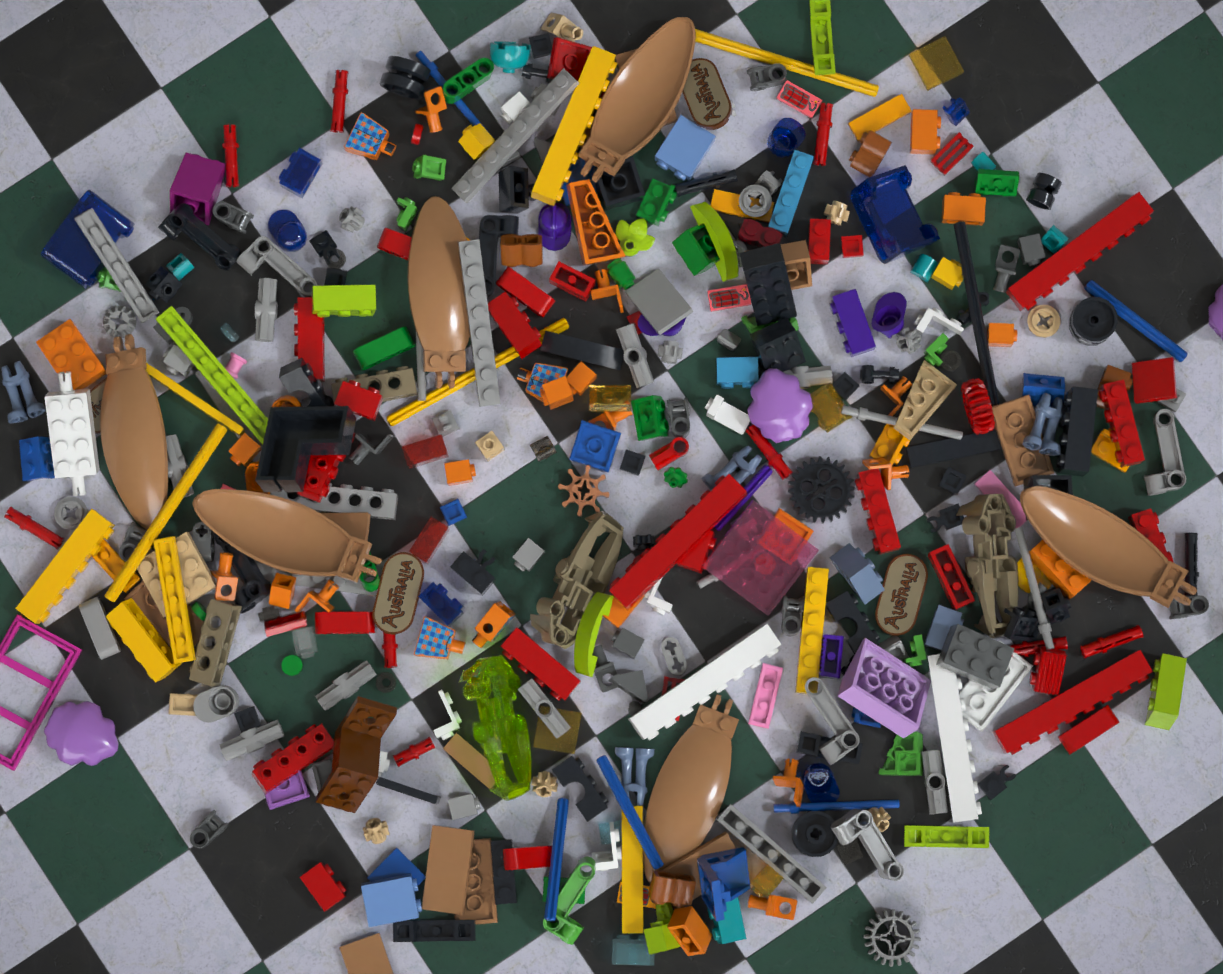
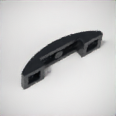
M545 331L540 350L616 370H621L624 358V351L622 349L550 331Z
M407 920L393 923V942L476 941V920Z

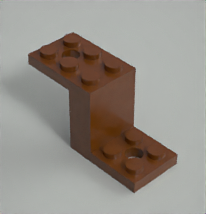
M357 696L335 731L332 772L318 792L316 803L356 813L378 779L381 738L395 718L397 707Z

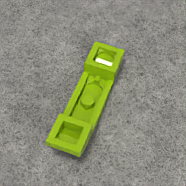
M809 0L815 75H832L836 72L830 0Z
M707 202L690 206L697 224H705L720 258V261L716 262L715 265L722 281L738 277L737 253L724 221Z
M596 592L582 615L574 646V667L576 673L593 677L598 657L592 654L602 616H609L614 598L612 595Z
M905 826L904 847L989 848V827Z

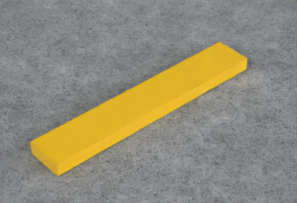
M146 363V370L150 377L241 437L245 433V429L235 421Z
M175 536L153 540L174 664L196 660Z
M633 806L643 824V806ZM622 810V933H643V848Z

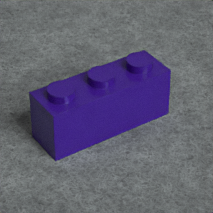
M856 289L832 296V302L829 303L832 314H836L839 322H836L839 334L843 333L845 338L843 342L845 352L850 353L852 358L875 350L876 345Z

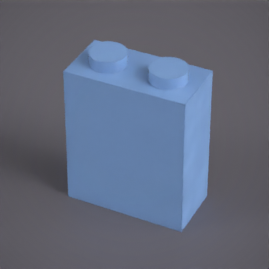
M680 115L655 155L656 164L664 170L670 169L675 172L674 176L678 179L690 181L715 142L716 136Z
M412 874L361 884L369 927L419 918L422 905L421 900L416 899L415 891H418V884L416 878L412 879Z

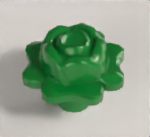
M670 467L668 471L664 472V481L669 483L672 488H682L683 484L688 483L687 473L683 472L679 467Z

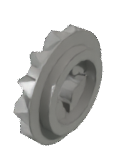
M750 185L739 196V207L744 214L750 217H761L769 211L772 204L769 191L761 185ZM761 195L759 199L760 206L755 204L750 208L752 202L750 197L755 199Z
M115 305V307L108 309L105 316H103V326L106 332L114 338L119 336L125 338V335L131 334L136 327L134 313L125 306ZM122 314V320L128 324H120L117 328V324L112 319H118Z
M66 497L60 500L55 507V520L61 527L75 530L86 517L88 509L79 498ZM65 507L71 510L76 509L75 515L77 520L72 517L67 518L68 512Z

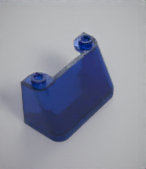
M906 165L869 177L851 191V200L878 259L884 264L922 249L940 239L936 227L930 223L922 224L907 192V188L912 183V175Z
M91 190L84 193L41 252V257L85 290L88 286L92 287L96 282L97 272L95 270L102 261L74 218L92 207L115 243L119 238H128L132 234L133 226L135 225L130 219Z

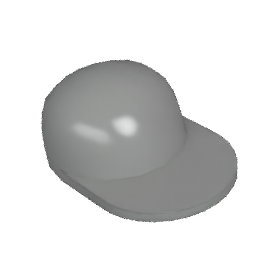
M223 685L211 688L200 693L195 698L194 712L203 722L210 723L230 716L237 710L239 696L230 686Z

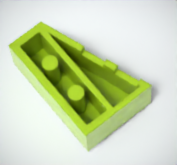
M375 285L312 287V314H317V317H329L330 315L366 317L373 316L376 311Z
M1162 653L1160 658L1155 660L1153 665L1155 676L1150 685L1151 696L1147 705L1146 726L1170 730L1178 718L1187 658Z

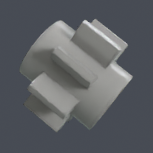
M352 206L350 209L345 208L339 216V221L342 222L340 227L352 233L354 230H360L365 222V219L361 216L363 211Z
M906 327L896 334L898 337L896 344L901 352L907 351L908 354H911L921 347L919 343L922 337L916 329L910 330L909 327Z
M664 341L663 346L659 345L657 356L662 357L661 362L676 364L677 359H682L683 348H679L678 342Z

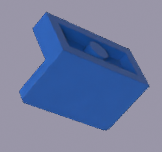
M1023 373L1022 396L1029 395L1033 406L1036 407L1043 393L1051 395L1049 407L1052 406L1056 397L1064 400L1065 377Z

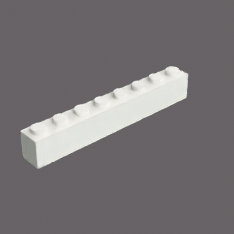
M768 624L763 625L628 720L642 740L648 738L650 741L659 734L657 730L663 726L667 729L676 723L675 718L680 714L683 717L694 710L692 708L693 705L698 702L702 705L711 698L709 694L715 690L719 693L728 687L726 683L732 678L734 681L745 675L743 672L748 667L754 669L762 663L761 658L766 655L769 658L779 651L777 647L781 643Z
M940 654L928 656L953 823L978 819V815L982 814L980 802L975 800V794L979 792L977 781L972 780L971 774L975 773L974 760H969L968 752H972L971 740H966L965 731H969L967 718L963 719L962 710H966L964 698L959 697V690L962 689L961 677H956V673L936 665Z

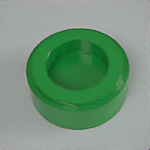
M196 601L191 606V609L202 621H205L207 615L206 608Z
M289 655L282 661V670L289 676H296L302 671L303 662L298 656Z

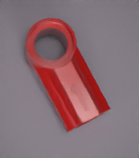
M677 437L651 453L649 457L656 469L659 471L678 458L685 456L689 451L688 441L683 437ZM677 442H683L686 445L683 452H676L674 450V445Z

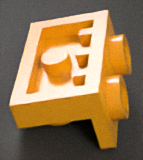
M886 424L869 457L873 459L884 457L892 465L893 463L898 465L903 455L899 452L903 446L907 447L911 440H908L895 430V425Z
M1103 429L1092 446L1091 454L1121 472L1126 473L1129 466L1121 468L1120 463L1116 461L1115 444L1111 442L1109 434L1111 429Z

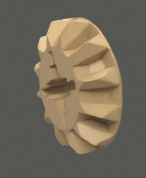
M1049 305L1034 307L1028 314L1027 324L1029 330L1038 337L1046 338L1054 335L1060 327L1058 312ZM1042 316L1043 319L1046 317H1051L1047 322L1048 326L1045 327V325H1039L1037 327L1040 321L1039 317Z

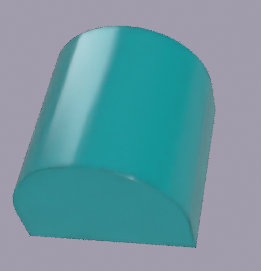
M981 152L971 162L977 171L978 169L996 170V165L985 152Z
M1053 225L1041 238V242L1055 254L1069 238Z
M182 253L166 266L179 281L195 268Z
M920 254L910 273L928 283L938 266V262L925 254Z

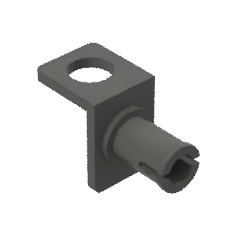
M1003 244L1000 245L994 266L998 274L993 290L1006 293L1010 275H1016L1015 268L1020 249ZM1005 251H1011L1014 254L1011 262H1004L1002 260V254Z
M357 433L355 437L361 444L349 455V458L359 465L369 452H373L375 455L380 454L394 436L387 435L376 448L362 434Z
M602 645L594 647L592 654L598 657L594 673L601 691L604 693L617 688V686L614 684L610 686L603 684L602 677L605 674L614 676L617 675L614 663L608 662Z

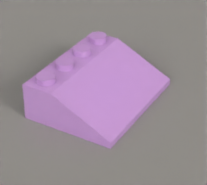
M864 638L841 681L838 697L900 737L905 738L919 729L931 680L867 638Z

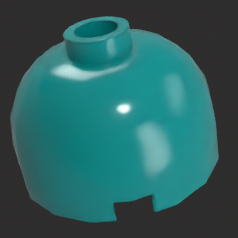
M509 41L490 42V58L497 67L503 68L504 73H515V69L522 68L527 64L531 45L522 43V46H518L516 42Z

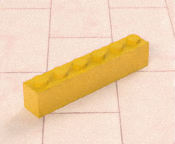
M91 509L15 609L35 624L44 623L51 614L49 612L51 608L57 606L62 601L64 591L66 589L69 590L75 584L76 579L74 578L79 572L82 573L89 565L87 561L91 555L96 556L100 551L101 542L111 537L114 532L112 528L115 524L98 511Z
M808 567L806 571L805 599L795 693L807 694L805 691L806 681L812 677L819 678L829 569ZM817 681L809 683L808 689L810 692L817 693Z

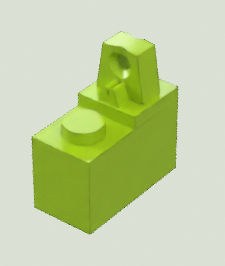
M665 902L664 905H656L657 921L650 923V928L644 929L649 955L681 947L667 928L674 912L671 902Z

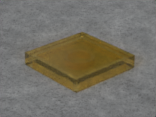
M946 36L909 54V58L927 91L964 73Z
M590 385L589 411H631V385Z
M540 706L541 714L544 715L550 711V707ZM557 709L571 727L557 739L540 717H538L533 747L575 754L582 713Z

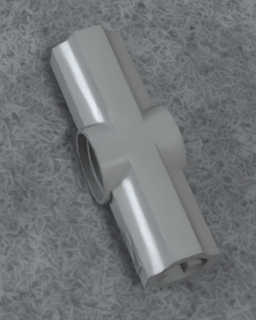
M259 279L258 300L255 303L256 341L273 342L274 324L278 313V303L276 301L277 279Z
M634 323L616 329L624 351V360L629 365L636 388L653 383L654 379L646 359L647 352L641 345ZM634 350L639 354V359L637 361L633 360L632 358V352Z
M831 365L812 368L800 366L783 372L797 377L801 389L833 383Z
M176 434L166 436L169 479L171 478L173 489H175L188 469L187 460L182 454ZM192 485L184 498L194 494Z
M366 660L349 673L346 672L332 682V685L315 697L326 711L342 699L345 700L359 690V687L377 676V674Z
M532 678L518 689L556 739L571 728ZM545 702L549 704L550 711L543 715L538 711V707L541 703Z
M275 720L259 728L249 729L239 734L240 736L219 745L225 760L229 761L242 754L257 751L265 747L264 745L285 735L279 721Z
M940 750L922 752L929 814L947 813L945 779L943 777ZM932 776H936L940 780V785L937 788H933L929 784Z

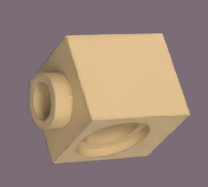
M490 431L475 442L488 462L505 451L493 431Z

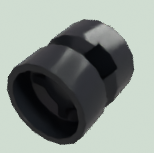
M1039 172L1033 182L1034 188L1030 189L1026 201L1038 208L1051 210L1055 201L1053 195L1058 194L1062 182L1049 174Z

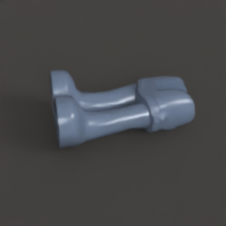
M21 361L14 362L17 372L15 376H12L7 365L3 366L1 370L2 384L6 387L12 404V411L7 415L9 423L23 422L28 420V416L34 418L46 412L44 404L38 403L33 394L29 381L30 375L25 370ZM18 385L21 386L27 404V413L18 393Z
M1043 393L1038 405H1036V417L1030 435L1025 436L1023 446L1033 451L1039 449L1041 454L1057 456L1061 452V446L1054 442L1059 419L1063 416V400L1056 397L1052 406L1049 407L1051 395ZM1045 418H1047V419H1048L1047 427H1046V430H1045V434H1044L1043 440H1041V432H1042L1043 424H1044Z
M747 445L740 451L734 452L732 459L717 474H706L701 479L712 490L716 487L715 482L722 475L726 477L728 474L731 475L735 469L740 468L741 470L733 478L741 484L749 475L755 473L762 458L756 455L747 463L744 458L752 451V448Z
M615 747V755L621 759L622 764L621 784L629 798V791H637L636 806H643L645 794L648 792L645 783L646 765L648 759L654 756L655 749L636 748L635 783H631L634 748Z

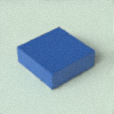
M459 499L440 507L448 526L467 518Z

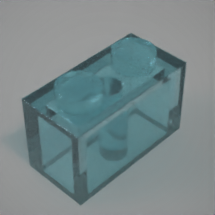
M617 934V938H613L612 964L654 966L655 953L649 955L645 935H638V939H630V935Z

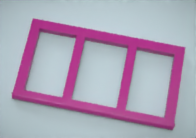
M18 614L0 643V662L50 690L32 722L0 706L1 716L27 729L11 759L0 753V764L13 771L19 765L82 652V649ZM20 626L70 653L54 682L5 655Z

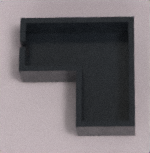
M349 406L271 407L255 479L264 492H282V488L285 492H303L310 455H350L357 418Z

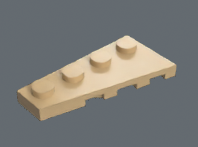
M924 360L894 429L908 440H911L955 389L957 384Z

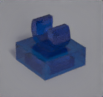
M960 97L957 100L951 98L950 102L952 105L949 108L946 106L942 107L950 123L954 126H957L970 113L965 101Z

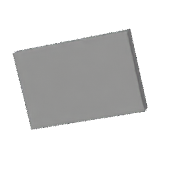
M659 268L625 291L629 299L659 335L693 313L689 304Z

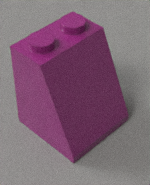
M186 152L170 188V213L180 203H185L192 208L197 218L204 224L209 225L213 215V207L217 202L225 177V163Z

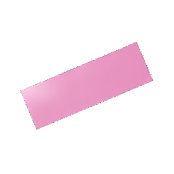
M991 470L974 484L983 494H1003L1012 515L1015 517V528L1022 526L1027 521L1021 503Z
M766 663L762 664L748 724L769 729L783 671L782 667Z

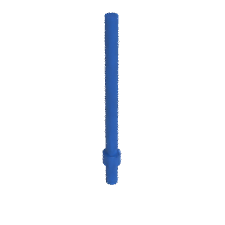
M422 51L416 53L417 59L422 65L431 70L430 75L443 89L446 80L439 73L438 67L434 62H430ZM453 89L446 90L451 95L456 94ZM462 99L454 103L472 126L481 123Z
M899 800L801 803V807H797L794 801H790V804H773L774 813L790 812V814H799L802 811L871 809L873 807L878 809L880 807L884 809L899 808Z

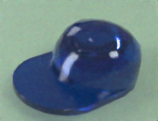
M781 119L767 138L769 150L778 157L790 156L806 137L805 129L795 119Z
M278 210L271 215L268 221V229L278 245L288 252L301 250L306 244L307 232L297 216L289 210Z
M813 763L804 770L802 776L803 785L812 803L837 801L840 791L829 766L824 763Z

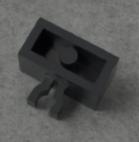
M509 166L498 172L499 212L518 214L529 208V201L537 200L532 198L531 192H529L530 189H533L534 184L528 185V168Z
M483 549L477 561L463 551L450 568L483 596L496 581L495 577L486 571L485 568L493 564L496 559L491 557L489 561H485L480 565L487 551Z

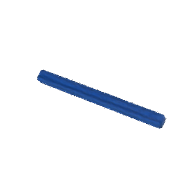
M1093 280L1086 284L1084 289L1094 297L1108 300L1114 306L1117 315L1176 360L1182 362L1187 357L1188 353Z
M603 755L597 758L596 761L653 869H659L664 863L607 756Z
M559 798L557 801L544 919L547 921L556 920L569 800L565 798Z

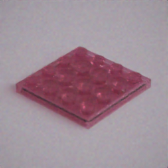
M752 500L702 567L769 616L819 550Z

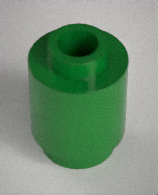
M621 258L612 261L607 266L608 274L615 284H618L619 289L624 288L626 290L634 285L636 277L627 263L622 261Z

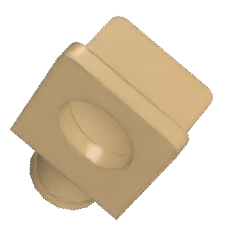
M551 12L541 27L542 31L553 33L558 38L573 42L581 39L583 36V30L580 27H577L564 15ZM553 19H555V22L553 23V25L550 26V27H548V26H549V23H550Z

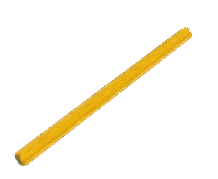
M695 29V42L770 65L779 63L786 70L873 97L878 93V85L840 73L815 75L814 65Z
M562 318L540 330L539 333L542 336L539 338L540 342H543L545 331L559 334L569 328L567 320ZM513 346L494 356L496 369L519 356ZM474 368L456 377L454 388H449L447 382L441 388H436L427 393L426 401H418L417 399L388 415L386 419L389 425L394 426L475 381Z
M221 424L215 426L106 592L105 597L112 602L117 600L153 545V540L157 539L226 434V427Z

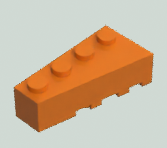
M590 179L567 184L566 187L582 265L586 266L626 257L616 234L612 230L608 217L604 213Z

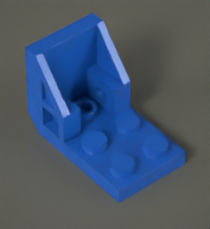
M744 847L704 854L697 859L701 896L716 921L725 920L726 902L734 900L751 889L747 855Z

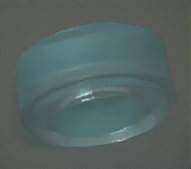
M226 322L220 327V330L230 341L235 342L240 338L235 330Z

